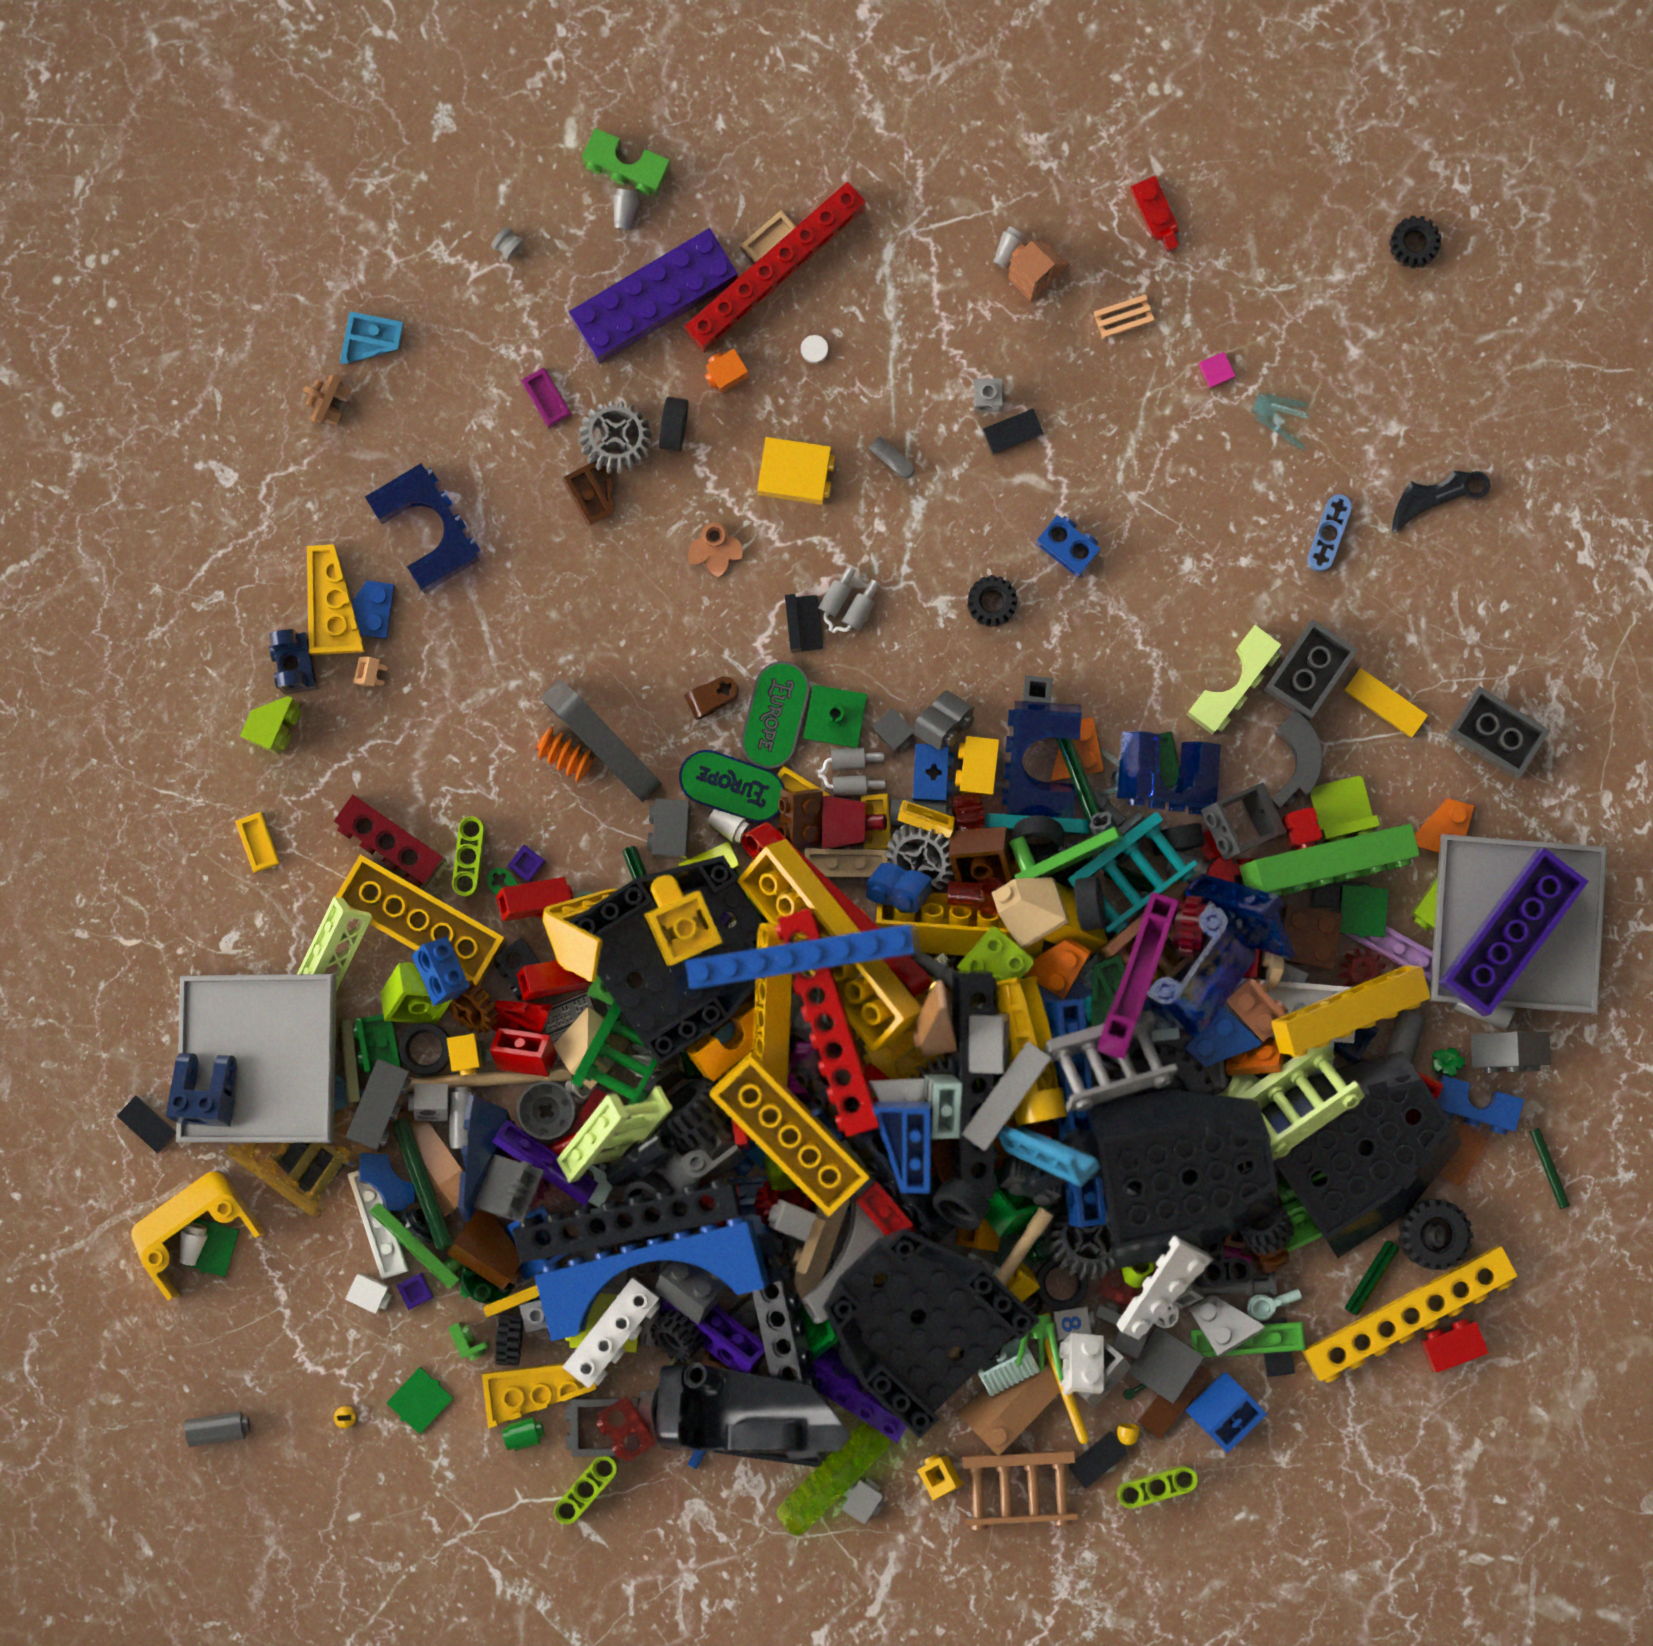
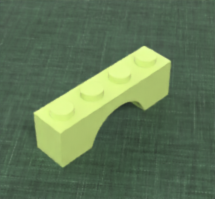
M1254 625L1236 649L1242 663V673L1237 685L1224 692L1205 690L1186 715L1211 734L1216 730L1222 732L1231 720L1227 716L1233 708L1239 710L1248 698L1244 695L1250 686L1255 689L1263 679L1264 675L1260 672L1266 664L1272 667L1281 654L1277 650L1281 644Z

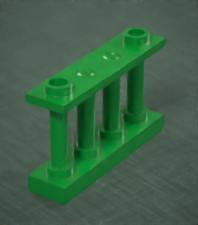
M614 1001L578 1065L571 1083L581 1088L585 1080H594L631 1099L629 1105L643 1103L648 1094L644 1089L658 1063L653 1058L650 1065L647 1066L610 1047V1043L607 1042L610 1034L614 1036L619 1034L644 1047L634 1030L622 1024L623 1021L619 1019L622 1012ZM598 1056L602 1059L605 1056L642 1075L643 1078L637 1089L598 1070V1066L594 1065Z

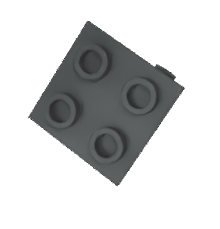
M494 1154L473 1207L524 1223L544 1170L532 1167V1164L525 1161L520 1163Z

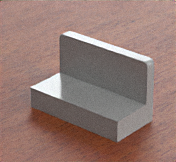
M1009 1014L970 1016L969 1071L971 1073H1005L1009 1069Z

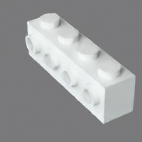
M632 1277L564 1364L563 1368L588 1388L593 1383L598 1386L608 1374L604 1370L610 1361L616 1364L626 1351L622 1348L626 1340L629 1338L633 1342L643 1328L639 1324L646 1316L651 1319L659 1309L660 1305L656 1302L660 1297L638 1279Z

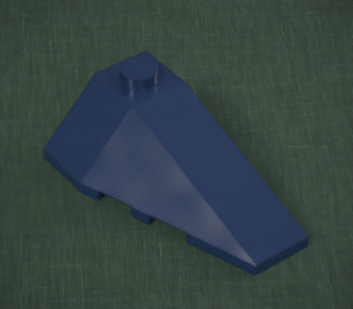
M468 1095L463 1128L468 1130V1146H462L463 1162L466 1171H461L458 1208L464 1221H470L477 1209L473 1206L494 1154L505 1157L507 1154L506 1151L492 1142L506 1120L516 1125L515 1121L511 1120L506 1109L474 1095Z

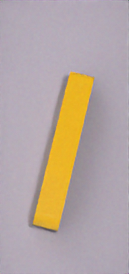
M763 923L759 925L757 949L785 945V941L780 942L775 925L779 923ZM792 973L756 979L753 1053L786 1087L788 1078Z

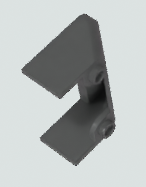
M675 1062L647 1083L644 1089L648 1092L646 1098L656 1086H660L665 1093L684 1079V1072ZM658 1127V1128L653 1132V1134H655L656 1132H658V1131L661 1130V1129ZM736 1144L714 1161L702 1150H692L681 1157L675 1149L672 1154L659 1161L652 1172L654 1175H658L666 1180L674 1192L682 1191L683 1186L692 1183H699V1187L710 1185L711 1180L721 1178L747 1157Z

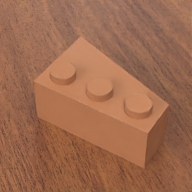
M1032 240L1026 246L1022 243L1011 254L1013 258L1010 260L1011 265L1009 266L1008 279L1032 301L1070 264L1047 241Z

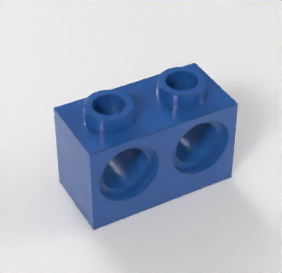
M1057 515L1037 539L1036 545L1079 578L1099 553L1100 548L1097 546L1099 542L1090 534L1085 533L1083 535L1076 530L1077 525L1067 516L1061 518ZM1057 529L1062 530L1066 534V540L1056 542L1052 539L1051 533ZM1078 546L1084 547L1087 550L1088 556L1085 559H1077L1073 555V549Z
M448 936L423 944L411 955L434 1006L458 998L470 987Z

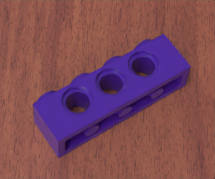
M664 1299L659 1312L663 1314L666 1310L674 1309L675 1312L680 1310ZM717 1305L699 1324L695 1323V1328L700 1329V1335L704 1339L702 1347L732 1371L752 1374L762 1364L766 1355L763 1342Z
M831 1347L820 1355L812 1365L814 1375L818 1379V1391L898 1443L907 1427L861 1384L859 1379L847 1372V1369L841 1364L838 1351Z

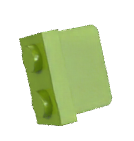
M1361 776L1314 786L1309 792L1312 806L1316 811L1317 824L1320 827L1322 841L1330 840V842L1347 839V835L1357 833V836L1374 832L1373 829L1380 826L1378 816H1373L1364 780Z
M993 926L989 928L971 951L960 961L957 968L960 971L986 970L993 972L996 982L1012 978L1020 980L1031 968L1034 959L1000 929ZM996 993L993 994V1001L996 1000Z

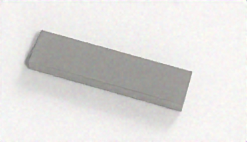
M1027 1042L962 1135L986 1151L1048 1064L1051 1057Z

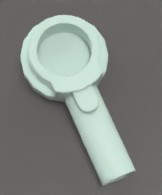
M1295 1289L1273 1298L1264 1294L1254 1295L1247 1303V1313L1258 1322L1269 1320L1276 1311V1308L1302 1299L1299 1289Z

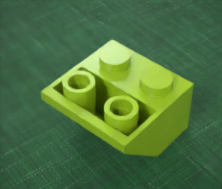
M286 696L251 710L240 737L250 743L279 754L281 749H286L290 741L291 735L288 732L291 725H296L301 716L302 710L299 709L301 704L295 699Z

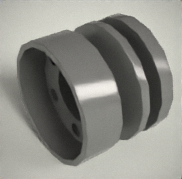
M541 1081L530 1085L521 1094L517 1103V1118L521 1128L531 1137L537 1140L551 1141L561 1137L570 1129L575 1118V1104L571 1094L564 1086L555 1082ZM548 1104L551 1105L553 1116L551 1118L546 1116L542 1119L539 1107L541 1105L543 1107H546Z

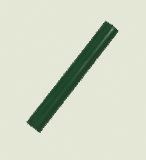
M1540 1127L1530 1130L1529 1133L1559 1208L1569 1207L1570 1203Z

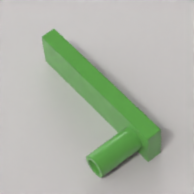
M1113 827L1036 864L1025 838L1019 837L1009 842L1021 872L1014 875L1015 879L1051 876L1125 839L1121 830Z
M379 1202L368 1211L447 1288H452L459 1281L455 1274L462 1268V1263L451 1256L442 1263L415 1236L412 1237V1233L405 1229Z

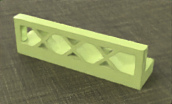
M334 896L297 974H324L326 968L337 963L338 968L333 974H337L338 989L372 919L371 914L350 909L344 898ZM350 918L360 920L357 927L347 931L346 927ZM348 940L349 945L347 949L336 954L337 945Z

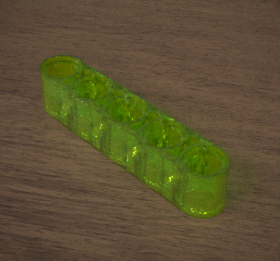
M862 1423L850 1435L851 1438L841 1451L833 1452L780 1504L776 1512L777 1518L788 1533L795 1536L801 1535L815 1523L887 1451L890 1444L889 1438L868 1423Z

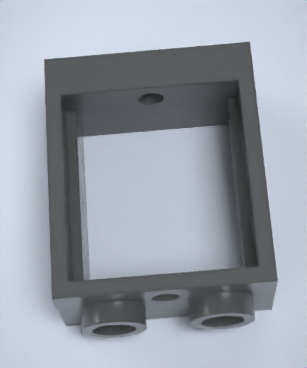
M1264 782L1222 799L1201 810L1224 861L1287 832ZM1243 800L1259 834L1258 838L1240 845L1223 809Z
M639 1397L572 1398L570 1400L571 1405H566V1422H571V1433H566V1450H571V1457L635 1456L640 1454ZM627 1406V1447L579 1448V1407Z

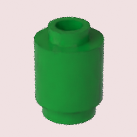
M531 1417L508 1424L507 1428L502 1429V1436L508 1451L512 1449L519 1451L541 1444V1438L545 1437L542 1422H536L535 1418Z

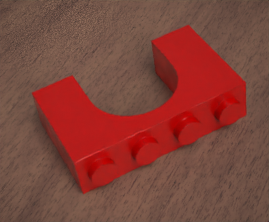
M565 877L503 887L496 895L502 922L528 917L543 919L545 907L573 899L571 886L567 885ZM557 959L524 966L516 974L523 1001L583 990L592 983L572 971L565 970L558 963Z

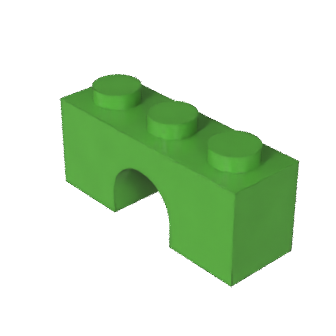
M594 128L582 155L583 164L586 165L585 168L594 174L600 175L603 172L610 175V179L620 185L631 184L636 187V191L643 195L650 196L652 193L658 196L671 168L670 160L645 149L639 161L634 164H624L617 158L621 148L620 138Z

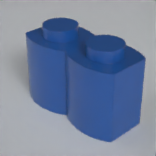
M881 863L867 881L866 897L875 903L893 905L901 911L916 913L931 895L932 879L919 871H906L892 863Z

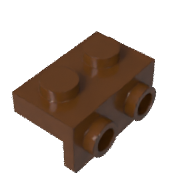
M787 788L781 789L778 800L780 811L778 831L796 848L821 845L823 791L810 789L793 792Z

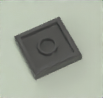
M1157 1326L1142 1349L1139 1358L1135 1360L1127 1373L1175 1405L1205 1357Z

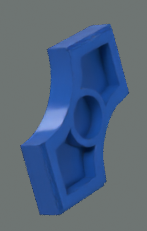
M359 1154L358 1182L372 1186L381 1196L383 1206L388 1211L402 1212L407 1205L414 1203L415 1188L413 1183L400 1179L394 1173L389 1162V1154Z

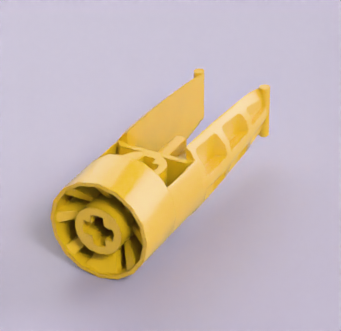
M1037 976L1020 980L1012 978L997 982V1014H1009V1067L1027 1042L1043 1052L1047 1040L1052 1039L1043 1001L1036 981H1038ZM1054 1060L1048 1062L1014 1110L1017 1126L1068 1116L1062 1087L1059 1088Z

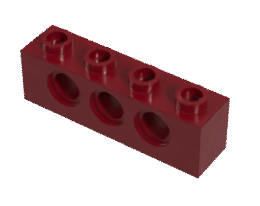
M353 794L334 820L339 825L338 832L349 839L353 835L362 841L359 845L361 848L372 855L375 851L384 856L382 860L384 864L393 870H396L398 867L407 872L404 877L416 886L420 883L427 886L446 860ZM366 819L371 820L372 830L367 834H361L359 831L360 823ZM387 835H392L395 838L394 847L384 850L381 845L382 839ZM409 851H415L418 855L417 862L411 866L406 865L404 862L405 854Z

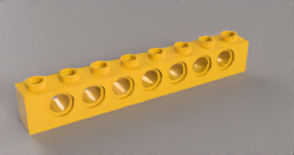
M1495 1246L1307 1346L1306 1350L1301 1351L1316 1379L1320 1382L1325 1380L1326 1383H1329L1341 1376V1370L1347 1367L1353 1370L1366 1363L1364 1358L1374 1353L1375 1357L1380 1356L1390 1350V1344L1399 1341L1401 1344L1415 1337L1414 1331L1422 1327L1424 1330H1428L1438 1325V1319L1448 1314L1449 1317L1455 1316L1464 1310L1463 1305L1471 1301L1473 1304H1477L1489 1297L1487 1292L1495 1288L1501 1291L1513 1284L1512 1279L1516 1278L1517 1274L1502 1246ZM1486 1268L1490 1272L1491 1277L1489 1282L1481 1284L1478 1280V1273ZM1457 1282H1463L1466 1286V1292L1462 1297H1456L1453 1293V1287ZM1433 1295H1438L1442 1301L1440 1308L1437 1310H1431L1428 1304L1430 1297ZM1414 1308L1417 1312V1318L1413 1323L1408 1324L1404 1320V1313L1407 1309ZM1384 1321H1389L1393 1327L1392 1333L1389 1336L1383 1337L1379 1332V1327ZM1360 1334H1365L1368 1338V1345L1364 1349L1358 1350L1355 1346V1338ZM1340 1347L1344 1353L1343 1359L1340 1362L1333 1363L1330 1359V1352L1332 1349Z

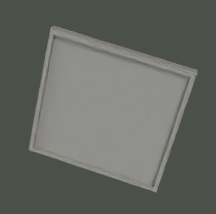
M1441 834L1430 1001L1465 1004L1438 983L1534 852L1545 847L1589 882L1497 1006L1598 1014L1607 847Z
M337 974L180 976L178 1054L194 1053L198 1057L199 1066L195 1090L209 1091L214 1061L218 1055H233L236 1058L237 1071L232 1096L235 1102L231 1127L177 1123L176 1142L334 1143Z

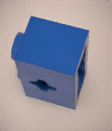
M930 744L915 745L913 800L946 801V796H952V780H947L948 769H953L954 752H949L948 745L942 750H938ZM931 766L936 767L937 772H941V775H938L936 780H931L930 775L926 774V772L930 771Z

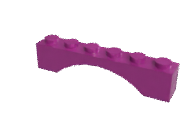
M1154 892L1151 893L1125 973L1102 1030L1097 1051L1125 1060L1173 924L1179 900Z

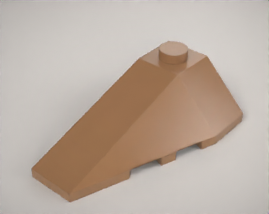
M942 980L936 981L916 1020L918 1030L913 1031L915 1047H921L923 1057L957 1051L947 991Z
M407 1107L397 1115L395 1121L402 1118L408 1120L442 1216L446 1218L458 1209L461 1171H466V1169L430 1121H414V1111H409V1107Z
M1049 1359L1044 1360L1043 1371L1034 1373V1376L1030 1375L1024 1381L1020 1380L1019 1383L1009 1386V1389L1005 1388L999 1394L995 1393L994 1396H990L987 1389L977 1393L958 1412L961 1418L998 1456L1059 1394L1060 1389Z

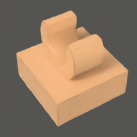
M359 657L353 684L361 686L384 685L385 681L378 680L376 675L378 670L387 671L388 667L379 664L380 659Z

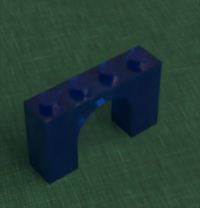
M422 463L368 494L365 498L381 524L409 508L418 506L430 508L441 516L444 533L439 545L432 552L407 566L421 591L426 593L478 562L480 559L476 553L481 550L473 537L467 539L462 530L467 527L460 515L456 514L453 516L448 507L452 505V502L445 490L439 493L435 486L438 479L431 467L425 470Z
M1014 700V709H1008L1007 726H1012V736H1006L1005 752H1010V762H1004L1003 779H1008V789L1002 788L1001 805H1006L1007 814L1073 819L1075 802L1074 784L1037 780L1025 770L1022 759L1027 748L1037 740L1043 738L1080 739L1081 705Z
M1145 731L1121 732L1117 799L1128 800V805L1145 806V803H1148V808L1165 809V806H1168L1169 812L1184 813L1185 809H1187L1189 815L1203 816L1201 810L1217 802L1220 744L1203 741L1182 742L1179 777L1175 786L1170 790L1164 784L1159 770L1161 734Z

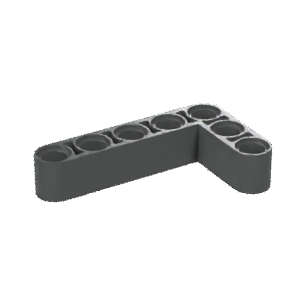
M558 679L540 697L642 803L662 785V782L561 679Z

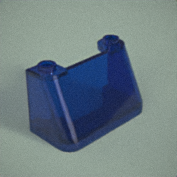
M1211 903L1202 912L1199 918V925L1201 930L1212 939L1181 983L1170 977H1162L1152 985L1146 994L1154 1013L1192 1036H1199L1209 1028L1256 957V949L1250 939L1221 909Z

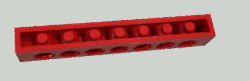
M847 181L685 325L687 335L703 352L709 349L866 209V201Z
M813 908L777 918L779 924L775 925L780 942L785 941V944L794 943V938L798 933L805 934L808 941L823 938ZM832 967L817 969L813 976H807L804 971L795 972L796 979L792 980L797 996L802 995L805 1006L801 1007L805 1022H810L813 1033L810 1034L811 1043L814 1050L819 1049L822 1058L821 1061H818L823 1078L828 1077L830 1083L827 1093L831 1104H836L839 1115L835 1117L840 1132L845 1131L847 1137L879 1127L873 1110L874 1098ZM816 987L823 989L826 997L822 1003L814 1002L811 997L812 990ZM823 1015H830L834 1020V1027L830 1031L824 1030L820 1025V1019ZM832 1042H838L843 1048V1053L839 1058L831 1056L828 1051L829 1045ZM840 1069L850 1072L851 1082L848 1085H843L838 1081L837 1073ZM848 1097H856L859 1100L860 1108L857 1112H851L847 1109L846 1099Z

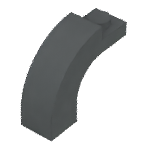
M1297 710L1274 732L1290 747L1295 758V770L1291 779L1272 799L1277 810L1282 805L1288 808L1298 797L1295 794L1296 790L1303 797L1307 796L1316 784L1321 771L1322 751L1320 741L1312 725Z

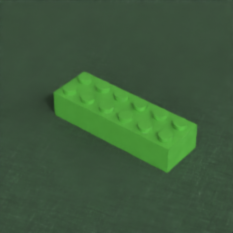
M1411 823L1257 859L1241 865L1239 868L1247 899L1257 897V901H1263L1282 895V891L1283 895H1288L1308 889V886L1309 889L1334 883V881L1339 883L1359 876L1364 877L1384 870L1389 871L1401 868L1402 866L1412 864L1411 859L1420 856Z

